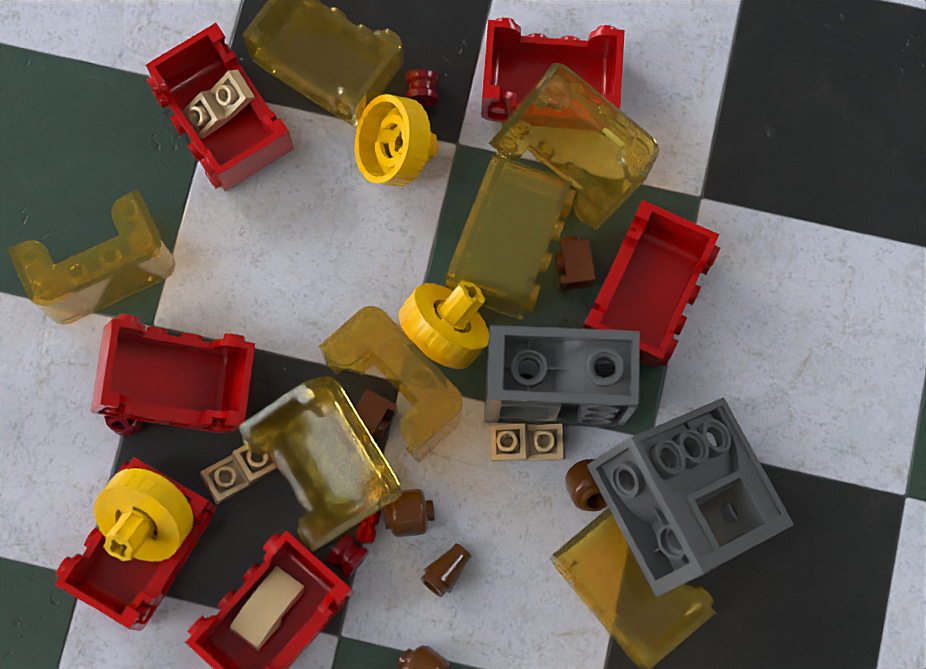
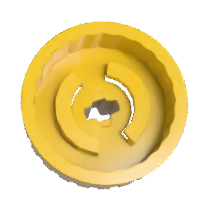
M387 94L380 95L373 99L363 111L355 134V157L361 174L368 181L375 184L397 187L406 186L419 176L425 166V162H429L431 158L436 157L439 149L437 135L430 131L428 115L423 106L416 100Z
M461 281L454 290L435 283L420 284L399 310L400 325L409 340L423 354L443 366L453 369L467 368L488 345L489 330L477 311L486 298L482 295L481 289L471 282Z
M133 468L118 472L108 482L94 502L95 521L106 538V543L103 546L110 556H114L121 561H128L133 557L148 562H159L168 559L175 554L193 526L192 510L182 492L166 478L144 469ZM155 524L157 526L156 531H158L157 536L153 534V532L155 531Z

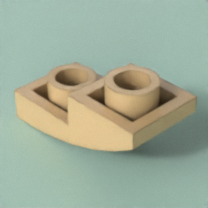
M229 70L210 91L200 92L182 112L198 137L204 139L232 119L255 97L238 70Z
M525 423L491 425V460H565L564 425L545 424L527 426Z
M263 435L234 450L231 456L202 470L200 476L216 504H219L279 468L281 464Z
M276 566L243 606L231 624L230 630L258 651L279 628L281 618L304 594L305 586Z

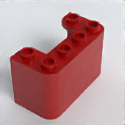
M501 17L496 20H488L481 107L482 118L493 122L595 130L613 128L616 124L621 105L625 30H618L611 25H601L596 30L591 31L588 41H585L575 36H563L560 39L547 38V36L539 33L521 36V26L516 24L515 20L511 18Z
M214 23L147 63L146 67L151 76L146 81L162 109L169 106L174 114L169 119L181 136L184 133L188 135L191 143L187 146L196 161L202 165L206 176L215 190L222 187L226 192L294 150V146L288 129L280 118L277 119L274 111L269 109L239 64L237 56L225 43L224 39L226 37L218 24ZM229 70H238L255 98L223 126L204 139H200L182 111L200 92L210 91Z
M642 200L593 308H591L584 323L583 329L640 331L639 362L656 370L659 364L666 366L668 360L673 355L679 341L674 339L673 336L674 334L680 335L687 320V317L682 315L687 303L690 305L694 304L701 289V286L696 285L700 273L707 275L720 251V247L715 245L719 234Z
M125 314L118 315V319H111L103 327L91 405L92 413L214 433H231L244 427L255 343L246 342L244 336L226 333L223 339H216L213 342L202 341L201 335L193 333H181V337L167 335V329L160 327H147L146 329L144 324L139 323V317Z
M133 457L131 462H125L118 472L133 468L144 469L154 472L174 484L185 496L192 510L193 526L190 533L175 554L168 559L159 562H148L133 557L131 560L121 561L108 554L103 546L106 543L105 536L100 531V528H94L85 540L84 547L87 549L83 555L76 554L72 558L67 556L62 561L56 572L59 578L54 585L126 628L141 631L153 617L211 521L216 506L197 493ZM155 524V531L153 532V534L157 536L158 531H156L157 526Z
M285 531L282 535L277 532L263 547V550L267 553L263 557L264 562L260 566L258 563H255L243 576L244 585L237 592L231 590L223 597L218 604L221 610L217 615H211L207 618L202 615L192 624L187 631L191 636L185 643L213 669H289L353 596L354 591L288 531ZM277 566L305 586L304 594L281 618L279 628L257 651L232 632L230 626L253 593Z

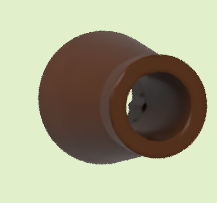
M455 543L450 550L423 569L425 573L420 579L430 591L439 597H443L446 592L451 593L471 555L463 546Z

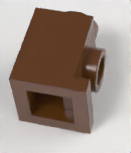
M571 236L559 240L560 254H555L557 275L563 274L558 283L559 292L593 287L595 273L589 239L580 240L578 236Z
M366 389L346 424L347 430L352 432L350 438L365 447H368L376 436L382 438L391 422L387 416L391 414L395 417L398 412V405Z

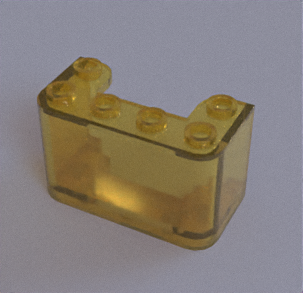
M268 0L242 34L250 57L269 73L341 120L357 127L367 105L382 94L404 63L403 43L400 37L389 29H384V31L375 30L373 33L364 25L359 24L356 26L347 20V16L336 7L329 9L320 0Z
M554 63L547 69L506 117L488 143L496 149L500 156L512 160L519 159L526 150H529L538 161L550 167L565 183L576 188L579 193L573 204L575 213L581 221L589 224L595 230L646 180L660 151L656 140L571 69L560 63Z
M494 154L446 276V288L454 290L461 281L471 282L481 289L482 295L486 298L481 306L523 320L526 311L532 313L541 285L536 284L540 271L543 273L547 272L553 253L547 252L551 240L558 242L565 224L560 219H568L574 203L576 190L571 189L572 182Z
M139 190L122 196L112 206V219L120 234L119 236L54 265L49 251L38 241H24L7 249L27 296L52 321L64 325L72 323L159 283L173 273L175 269L174 256L154 213Z
M367 306L360 309L319 346L324 362L336 375L343 370H353L362 376L374 365L412 405L401 418L399 426L401 435L409 444L406 451L417 463L427 456L460 424L463 401L459 390L385 311L379 307Z
M322 376L301 383L238 426L243 435V443L249 451L260 455L271 452L277 459L278 469L289 479L295 489V496L298 502L307 509L308 513L299 519L298 533L302 541L309 545L312 552L337 539L402 497V488L398 479L342 387L330 376Z
M609 507L549 558L560 575L640 669H651L716 613L711 607L714 603L713 599L701 586L694 588L691 585L686 586L682 584L656 597Z

